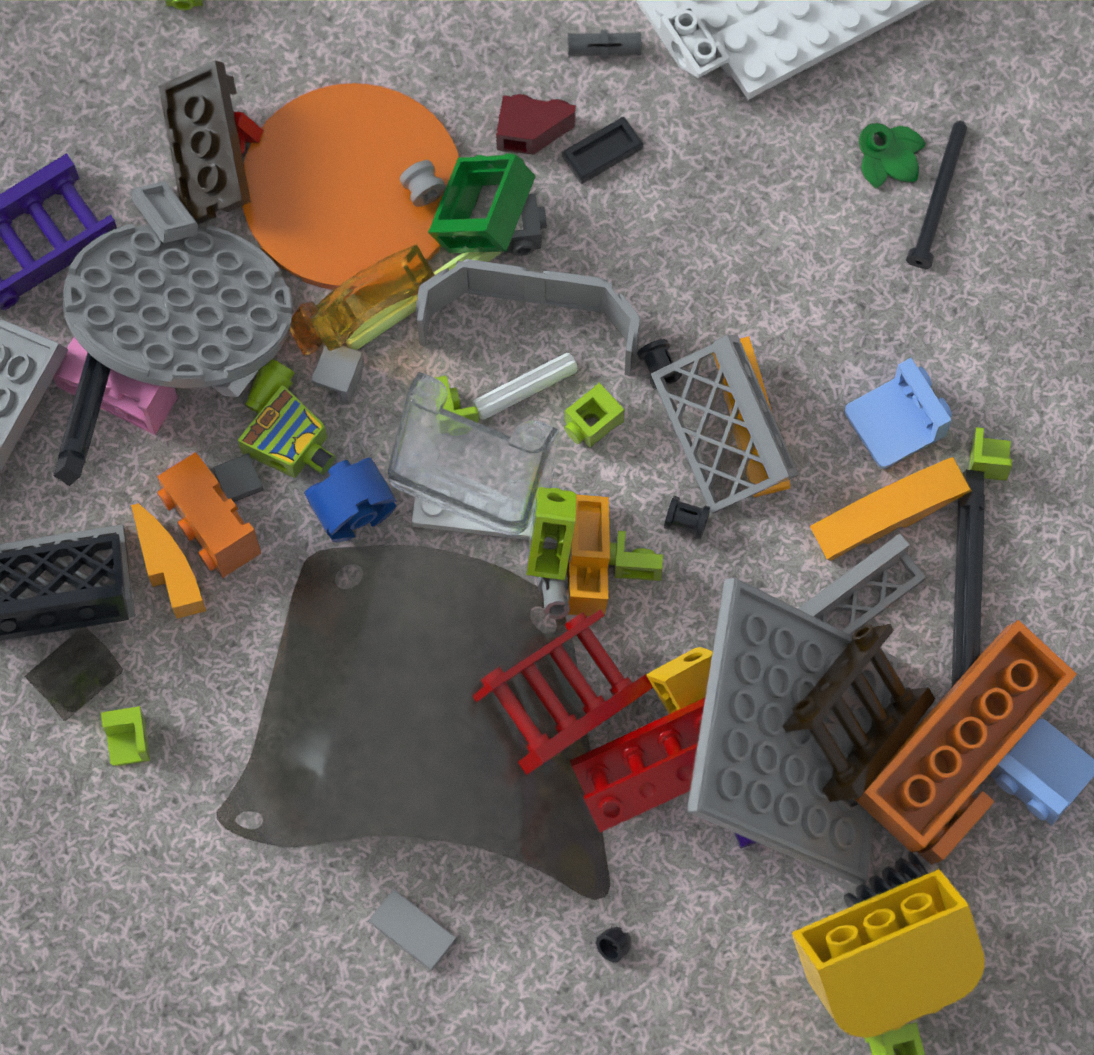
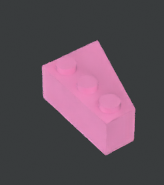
M74 337L53 379L58 388L75 396L87 351ZM111 369L100 408L156 435L178 397L175 388L141 382Z

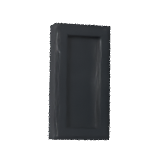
M623 116L562 151V158L580 184H583L644 149V144Z

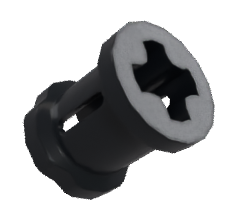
M667 339L650 342L637 352L639 359L645 361L650 374L674 363L668 351L670 344ZM676 371L665 376L666 384L668 385L679 380L682 377V373ZM651 378L650 383L652 388L657 389L653 381V378Z
M673 496L665 519L664 529L670 530L674 527L693 533L695 538L701 540L711 507L705 505L703 508L680 502V497Z

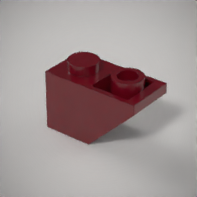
M524 94L503 95L496 131L497 150L534 155L575 127L576 105L569 104L560 99H552L550 101L536 100Z

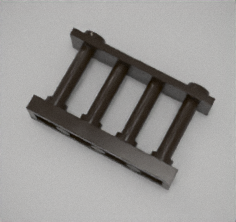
M891 624L876 627L866 625L856 630L852 635V641L809 694L793 707V713L782 726L786 732L809 729L834 769L832 771L833 776L822 788L829 802L859 799L936 700L929 687L905 688L881 649V646L894 631ZM869 661H871L892 695L890 698L891 702L885 709L862 673L863 668ZM850 685L872 718L871 728L866 734L842 697ZM831 709L853 743L852 752L847 758H845L822 721Z

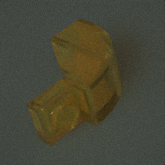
M417 244L372 264L342 283L316 305L318 311L310 321L329 351L340 348L369 318L399 301L417 295L419 286L435 276Z

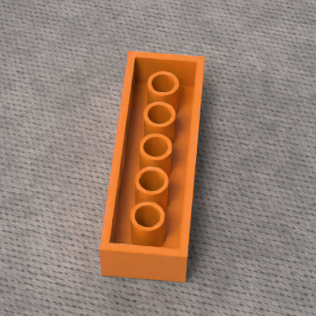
M1018 619L1004 628L904 740L862 796L854 800L909 851L916 852L925 848L1077 673Z

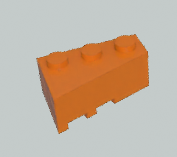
M197 452L157 476L161 490L157 491V495L168 511L176 509L182 518L177 522L178 526L189 542L195 538L200 544L202 550L198 552V555L210 572L216 568L221 577L224 578L261 554L255 529L249 522L245 524L236 511L238 510L237 505L231 498H227L220 488V483Z

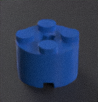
M371 457L352 465L348 460L335 464L328 471L330 477L323 482L312 485L304 492L327 535H329L332 542L336 543L356 537L353 532L354 529L361 528L368 523L372 527L378 525L389 517L397 507L395 504L397 500Z

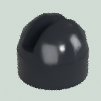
M610 927L597 937L596 947L606 960L616 963L627 955L631 949V936L628 932L624 934L620 927Z

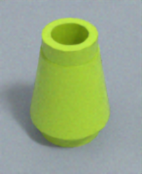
M271 359L258 370L248 395V400L244 405L259 414L281 385L287 389L292 386L293 382L291 379L295 373L282 363Z

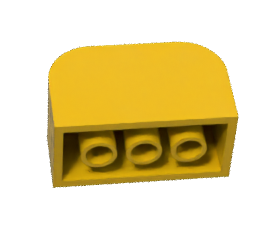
M940 869L791 932L808 983L840 1029L855 1037L868 1038L878 1036L890 1030L900 1029L906 1023L924 1015L939 1012L943 1007L967 996L979 983L985 967V956L970 906Z

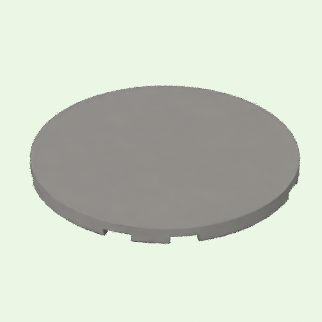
M129 224L109 231L89 243L75 257L68 269V275L63 287L64 316L69 329L79 344L92 357L108 368L129 378L158 386L203 388L244 378L262 368L276 356L284 345L291 327L293 300L290 287L286 286L285 281L281 277L279 267L269 256L249 241L211 225H208L207 229L198 227L196 236L167 243L161 241L150 225L135 227L133 224Z

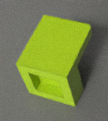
M976 427L971 440L969 470L984 472V479L1007 481L1012 469V459H1010L1011 441L983 438L984 428Z
M141 707L101 712L102 728L107 735L111 765L121 766L150 761L145 716Z

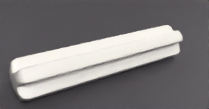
M565 353L474 399L473 406H477L479 418L485 420L577 372L576 361L570 353Z

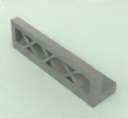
M899 533L798 609L820 620L822 619L826 623L827 614L834 609L851 611L850 624L842 631L852 635L856 630L863 627L926 580V576L907 554L909 544ZM899 561L913 576L904 585L886 583L888 569ZM883 574L882 582L873 581ZM864 587L881 589L880 602L874 607L856 605L858 591ZM886 590H893V591H894L893 593H891L889 596H887V597L885 598V592H886ZM852 597V605L843 604L846 600ZM855 612L864 613L855 620Z

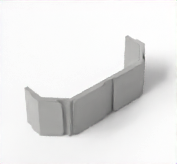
M466 259L463 262L457 261L456 267L450 271L448 268L444 269L421 284L416 303L420 346L426 345L431 316L464 293L605 313L627 341L624 375L628 376L631 373L632 362H636L640 316L621 293L617 295L612 289L613 283H609L606 279L555 271L532 272L520 266Z

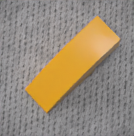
M576 494V519L566 572L569 583L566 591L570 609L568 615H579L584 612L586 616H591L600 609L605 615L609 599V497Z
M139 503L131 505L147 574L152 587L163 584L167 585L171 606L176 619L205 612L206 608L196 578L185 555L173 537Z

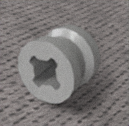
M423 160L411 165L399 178L402 186L410 190V199L417 207L434 202L446 189L443 180L435 176V167L429 160Z

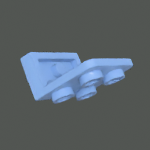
M912 358L898 364L893 380L848 403L845 407L846 417L877 466L882 469H887L946 437L950 427L952 413L948 404L943 398L940 397L938 399L931 389L932 382L928 373L923 367H917Z
M1038 719L992 770L990 775L1001 789L1010 795H1015L1024 802L1027 809L1040 820H1046L1053 826L1094 777V759L1048 721Z

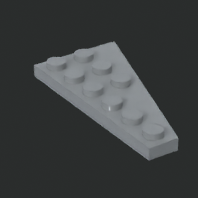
M0 319V472L4 468L7 459L23 434L26 425L41 402L45 391L68 352V349L61 344Z

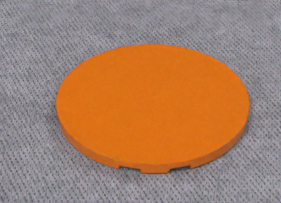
M348 83L322 87L305 93L281 107L261 127L264 132L260 142H251L244 160L251 202L242 206L249 230L260 245L261 250L282 270L285 269L292 275L301 278L303 282L317 287L340 291H360L379 288L397 282L396 279L409 274L415 269L419 270L439 252L441 245L428 231L443 194L434 202L417 207L410 199V190L402 186L399 178L411 165L423 160H429L435 167V176L441 178L447 186L459 155L451 136L443 124L432 112L411 97L398 91L372 84Z

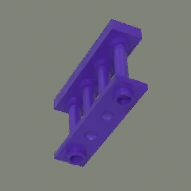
M67 153L0 194V237L23 268L6 280H3L0 276L1 310L13 307L19 301V296L71 265L80 251L93 240L109 231L117 229L111 214L98 221L75 189V181L79 180L75 164ZM54 194L64 197L86 228L85 231L69 241L65 239L42 206L44 201ZM24 213L32 216L54 248V250L36 261L11 227L12 220Z

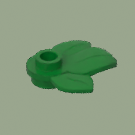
M881 123L867 125L861 131L858 140L860 150L864 154L861 170L866 180L876 189L886 181L888 176L901 182H916L919 175V165L914 153H917L926 145L922 136L906 126H897L890 129ZM874 135H878L882 139L883 146L875 144L873 140Z

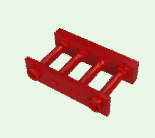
M601 609L588 618L584 612L580 613L564 625L568 630L567 632L506 672H503L501 667L496 668L480 680L484 687L472 695L474 700L478 702L493 692L529 743L526 748L530 753L518 761L526 775L653 688L646 674L633 683L629 677L624 678L590 629L593 624L605 616ZM576 636L612 687L609 691L613 696L607 701L601 695L597 697L562 646ZM547 655H550L584 704L582 710L586 715L579 720L574 714L569 715L535 666V663ZM522 673L557 724L554 728L558 734L551 739L546 733L541 734L507 685L508 681Z
M705 698L569 760L585 793V796H583L584 801L600 833L691 790Z

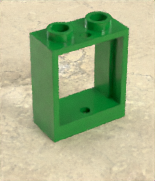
M506 153L496 156L476 155L475 157H458L428 233L448 253L506 252L536 175L524 164V160L516 154ZM499 185L487 218L470 219L482 186Z

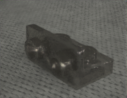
M83 627L24 677L53 707L56 713L66 721L123 672V668L109 649L92 632Z

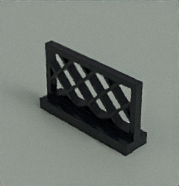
M119 534L0 553V583L6 577L17 582L6 594L0 591V641L129 620ZM108 549L113 551L103 563L91 558L97 551ZM59 557H72L74 560L63 570L53 564ZM31 562L36 565L25 576L14 571L21 563ZM86 565L95 571L84 581L73 576L81 566ZM44 571L56 576L46 587L34 582ZM103 576L115 581V584L93 587ZM65 582L76 587L74 591L54 593ZM26 588L37 594L35 597L16 600Z

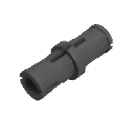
M603 29L601 33H568V57L576 55H601V59H608V55H641V32L608 33V29ZM621 43V45H588V44Z

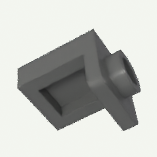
M536 193L528 195L521 213L523 230L514 231L508 249L504 253L513 252L514 255L524 256L533 253L535 249H541V229H546L547 223L544 206L537 207Z

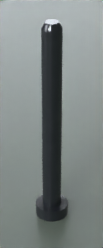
M958 120L952 126L916 248H911L908 251L906 261L911 266L922 269H929L932 266L934 256L930 250L967 131L964 121Z

